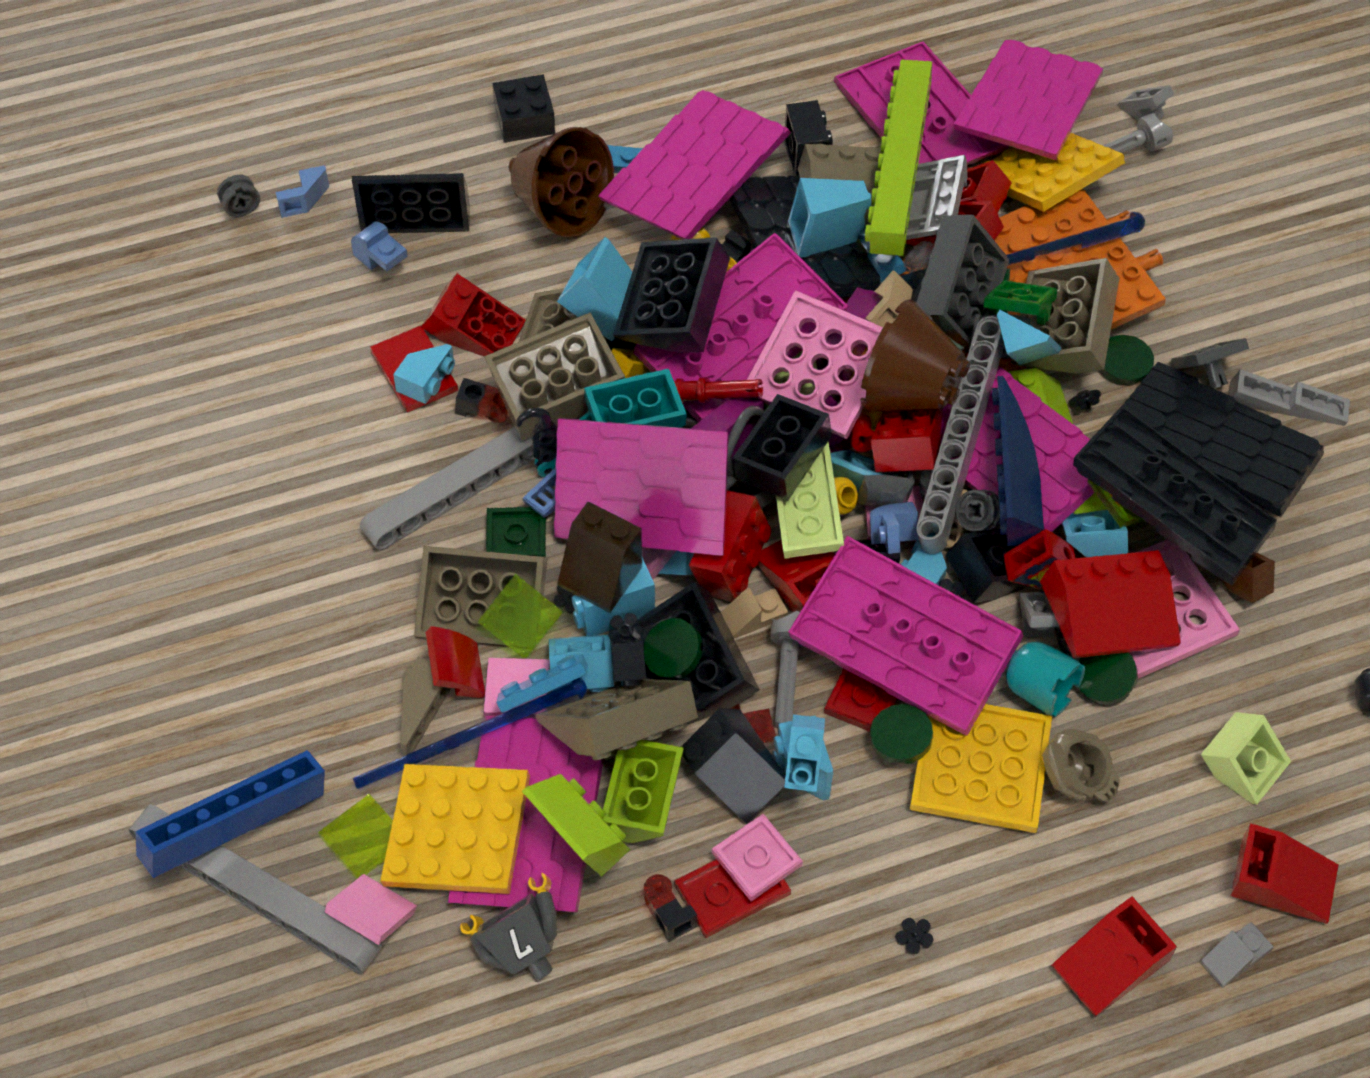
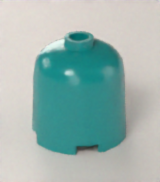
M1039 641L1028 642L1012 655L1007 665L1006 682L1010 690L1043 713L1057 717L1072 701L1067 696L1073 685L1078 688L1080 687L1085 674V666L1045 643Z

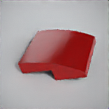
M430 626L425 633L433 685L454 688L457 696L483 699L485 697V687L477 642L459 632Z

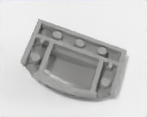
M965 155L918 164L906 240L936 235L943 216L958 215L963 187L967 186V159Z

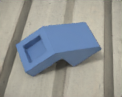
M325 165L299 170L302 187L276 192L281 218L309 212L329 188Z

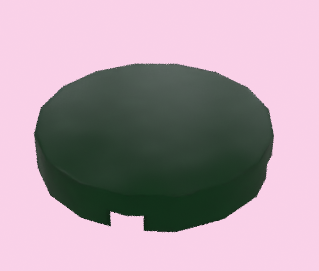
M1117 335L1110 337L1105 367L1102 370L1103 375L1106 379L1120 385L1129 386L1134 385L1135 382L1143 381L1154 365V355L1151 348L1143 340L1134 336Z
M670 618L659 622L650 630L644 642V660L651 672L663 679L671 680L686 677L696 668L701 659V635L693 625L683 619Z
M1129 652L1082 657L1078 661L1085 666V674L1079 689L1088 699L1100 705H1113L1125 700L1138 682V669Z
M906 704L891 705L880 711L873 719L870 729L872 747L878 756L890 763H913L923 758L932 745V723L926 713L915 706Z

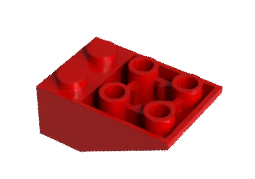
M456 273L443 289L421 328L446 344L481 356H487L511 346L526 319Z
M943 408L883 411L871 439L875 471L933 470L940 448Z
M781 539L760 551L758 566L791 611L795 612L802 610L836 554L827 552L784 559Z
M1250 823L1241 841L1230 896L1328 924L1339 864L1283 832Z
M1131 896L1101 919L1051 966L1096 1017L1171 960L1177 946L1135 898Z

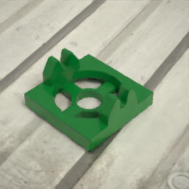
M1004 280L984 297V307L989 308L990 315L997 314L999 310L1037 315V323L1045 325L1046 321H1049L1052 303L1057 299V289Z

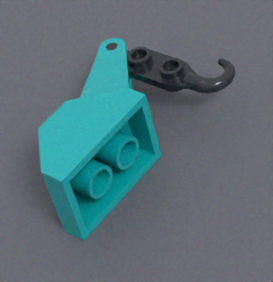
M669 368L584 388V399L589 411L579 420L678 428L686 425V411ZM536 407L521 413L516 420V426L520 427L528 418H539V422L532 430V452L539 476L546 477L556 467L558 427L551 420L547 410Z

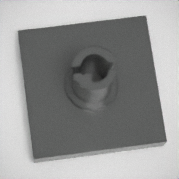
M1246 338L1224 341L1171 358L1175 369L1204 365L1210 387L1218 388L1228 384L1221 363L1223 357L1247 350L1249 346Z

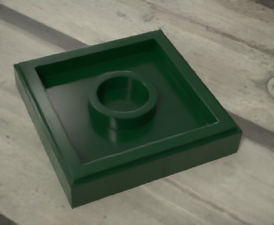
M531 507L487 508L486 552L546 558V517L543 518Z

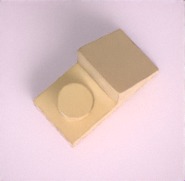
M747 588L721 614L733 638L736 639L771 625L772 619L778 620L787 616L788 610L775 588L756 596L753 595L750 588Z

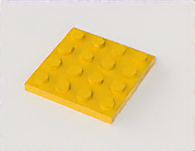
M1070 133L1056 160L1014 147L1005 150L1000 156L993 159L1012 182L1007 196L1043 212L1125 164L1123 153L1077 136L1074 133Z
M985 704L968 736L928 716L933 729L932 745L926 755L917 760L910 810L1036 833L1045 776L1042 755L1049 745L1052 716Z
M404 764L380 880L384 887L510 894L527 798L522 791L529 786V771Z

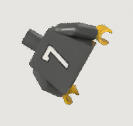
M541 873L544 881L540 887H536V882L532 877L528 880L529 887L537 892L535 897L532 893L486 922L479 916L470 915L474 922L472 929H470L467 923L462 922L460 924L461 932L471 935L470 941L483 962L501 970L507 969L511 974H516L528 967L536 980L542 979L552 971L553 968L545 955L552 951L554 939L557 936V913L552 895L548 892L552 885L551 879L544 873Z

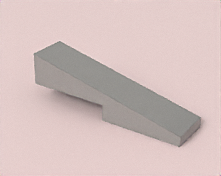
M1241 369L1230 381L1228 395L1234 397L1236 402L1250 408L1342 426L1348 423L1350 399L1301 382H1297L1293 387Z

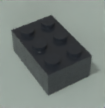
M777 394L732 458L736 480L788 501L832 436L829 414Z

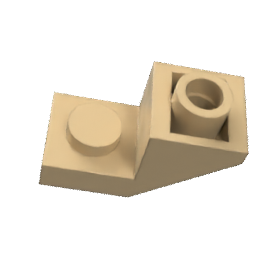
M893 270L874 291L882 300L865 319L884 327L886 322L893 323L899 313L895 312V309L902 302L911 300L913 289L896 271Z

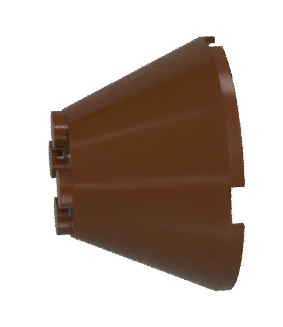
M569 127L523 149L516 158H512L509 162L508 168L511 173V184L516 197L524 202L550 232L564 237L582 235L592 229L607 209L603 207L605 201L601 200L599 195L614 179L613 160L605 141L598 134H594L587 128Z
M910 299L906 300L895 309V312L899 314L893 323H885L867 362L861 388L866 390V399L861 398L860 400L862 407L870 412L942 409L947 404L954 405L960 389L957 388L960 379L967 375L970 368V361L965 359L964 353L917 302Z

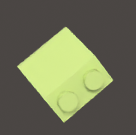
M1240 712L1233 714L1201 754L1216 779L1250 803L1256 805L1291 763L1290 758L1265 716Z

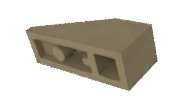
M419 656L412 666L409 665L406 668L402 677L403 695L400 744L403 758L408 760L451 688L433 685L430 661Z

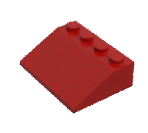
M1159 550L1054 560L1040 580L1073 659L1176 647L1181 644L1171 575Z

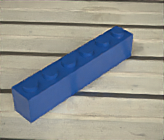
M306 750L137 830L136 856L150 875L155 878L323 796L325 770L311 753Z

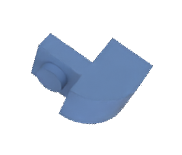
M377 221L370 224L351 239L353 255L370 270L380 265L384 270L389 271L408 257L407 249L388 234L387 226Z
M913 502L887 504L873 509L870 513L871 544H884L888 554L900 553L901 541L919 540L916 531L918 511Z

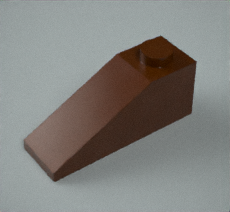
M1256 553L1233 586L1221 578L1219 580L1230 592L1246 601L1254 603L1274 592L1275 561Z

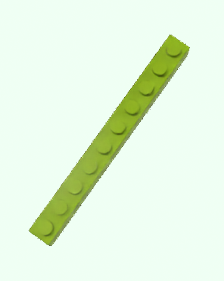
M901 60L899 70H894L893 86H891L887 119H885L884 135L886 136H882L881 152L883 153H879L878 170L881 171L876 170L875 187L878 188H873L871 204L875 206L869 207L868 223H871V225L866 224L865 242H870L871 254L904 256L932 84V61Z

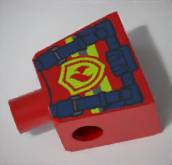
M1044 529L1004 554L1008 581L1043 589L1040 580L1054 560L1075 558L1072 545L1047 529Z

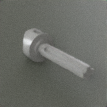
M1153 112L1138 119V130L1103 146L1123 153L1144 145L1146 149L1153 152L1172 143V129L1156 117V112Z
M795 611L778 620L772 619L770 639L775 644L781 646L775 727L777 728L780 723L792 721L797 659L799 647L804 646L792 639L788 631L801 611Z

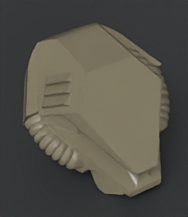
M1066 729L1054 736L1042 755L1046 772L1054 790L1075 800L1084 801L1087 798H1092L1110 803L1118 793L1120 778L1111 771L1113 763L1107 745L1099 740L1097 735L1077 729Z

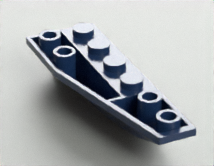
M997 376L998 388H992L993 405H999V413H993L994 431L1000 430L1001 437L995 438L996 456H1002V464H997L1000 534L1007 535V546H1018L1044 530L1041 479L1036 451L1026 420L1004 376Z

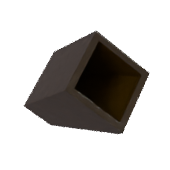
M588 501L571 524L557 585L611 613L642 569V528Z

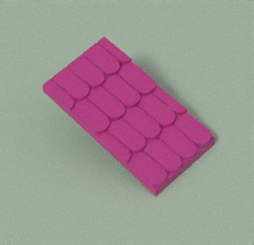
M1005 40L995 58L992 59L981 81L978 82L971 97L965 103L954 123V129L1056 160L1101 78L1103 68L1092 62L1077 61L1068 55L1050 53L1044 48L1029 47L1020 41Z
M924 41L834 77L833 81L850 104L856 107L868 125L882 139V136H886L884 135L885 119H887L888 102H890L891 86H893L894 70H899L901 60L932 61V84L919 164L965 155L967 165L1011 147L954 129V123L965 103L971 97V94Z
M702 90L691 99L678 115L675 114L654 140L647 144L626 168L623 167L600 193L599 198L682 240L691 239L791 132L778 122L770 121L753 111H748L731 101H726L711 92Z
M774 233L726 272L704 352L676 353L637 344L634 346L633 353L651 372L669 368L674 381L677 378H682L684 381H696L701 377H705L710 381L747 380L795 290L846 312L848 305ZM812 322L803 324L801 332L805 334L812 333L816 329V324ZM793 347L788 351L787 356L793 358L803 349ZM730 398L711 399L704 404H701L699 401H685L683 406L699 423Z
M998 366L992 388H998L997 376H1004L1026 420L1036 451L1040 472L1044 529L1052 532L1100 488L1079 474L1077 468L1073 466L1074 457L1089 442L1090 438L1085 436L1078 427L1043 403L1040 397L1016 381L1010 373ZM991 390L965 484L972 490H989L998 495L997 464H1002V456H996L995 438L1001 437L1000 430L994 431L993 413H999V405H993ZM950 404L943 408L940 446L953 406ZM952 457L950 460H955L959 457Z
M559 418L557 428L554 537L568 539L572 522L589 501L642 528V547L723 556L729 432Z
M849 536L845 538L844 546H840L788 631L790 637L800 645L828 658L839 667L884 689L888 694L917 707L926 713L927 716L966 736L971 731L974 722H976L988 697H990L1002 672H1004L1023 638V633L1020 629Z
M486 716L475 767L528 770L530 774L529 786L558 774H562L568 781L575 778L587 791L583 797L590 804L593 800L597 802L604 759L593 760L592 756L578 755L534 718ZM526 798L510 894L450 890L448 903L510 907L531 893L535 897L537 892L529 887L528 880L532 877L536 882V887H540L544 881L541 873H544L551 879L552 885L548 892L552 895L556 911L578 912L586 863L532 802Z

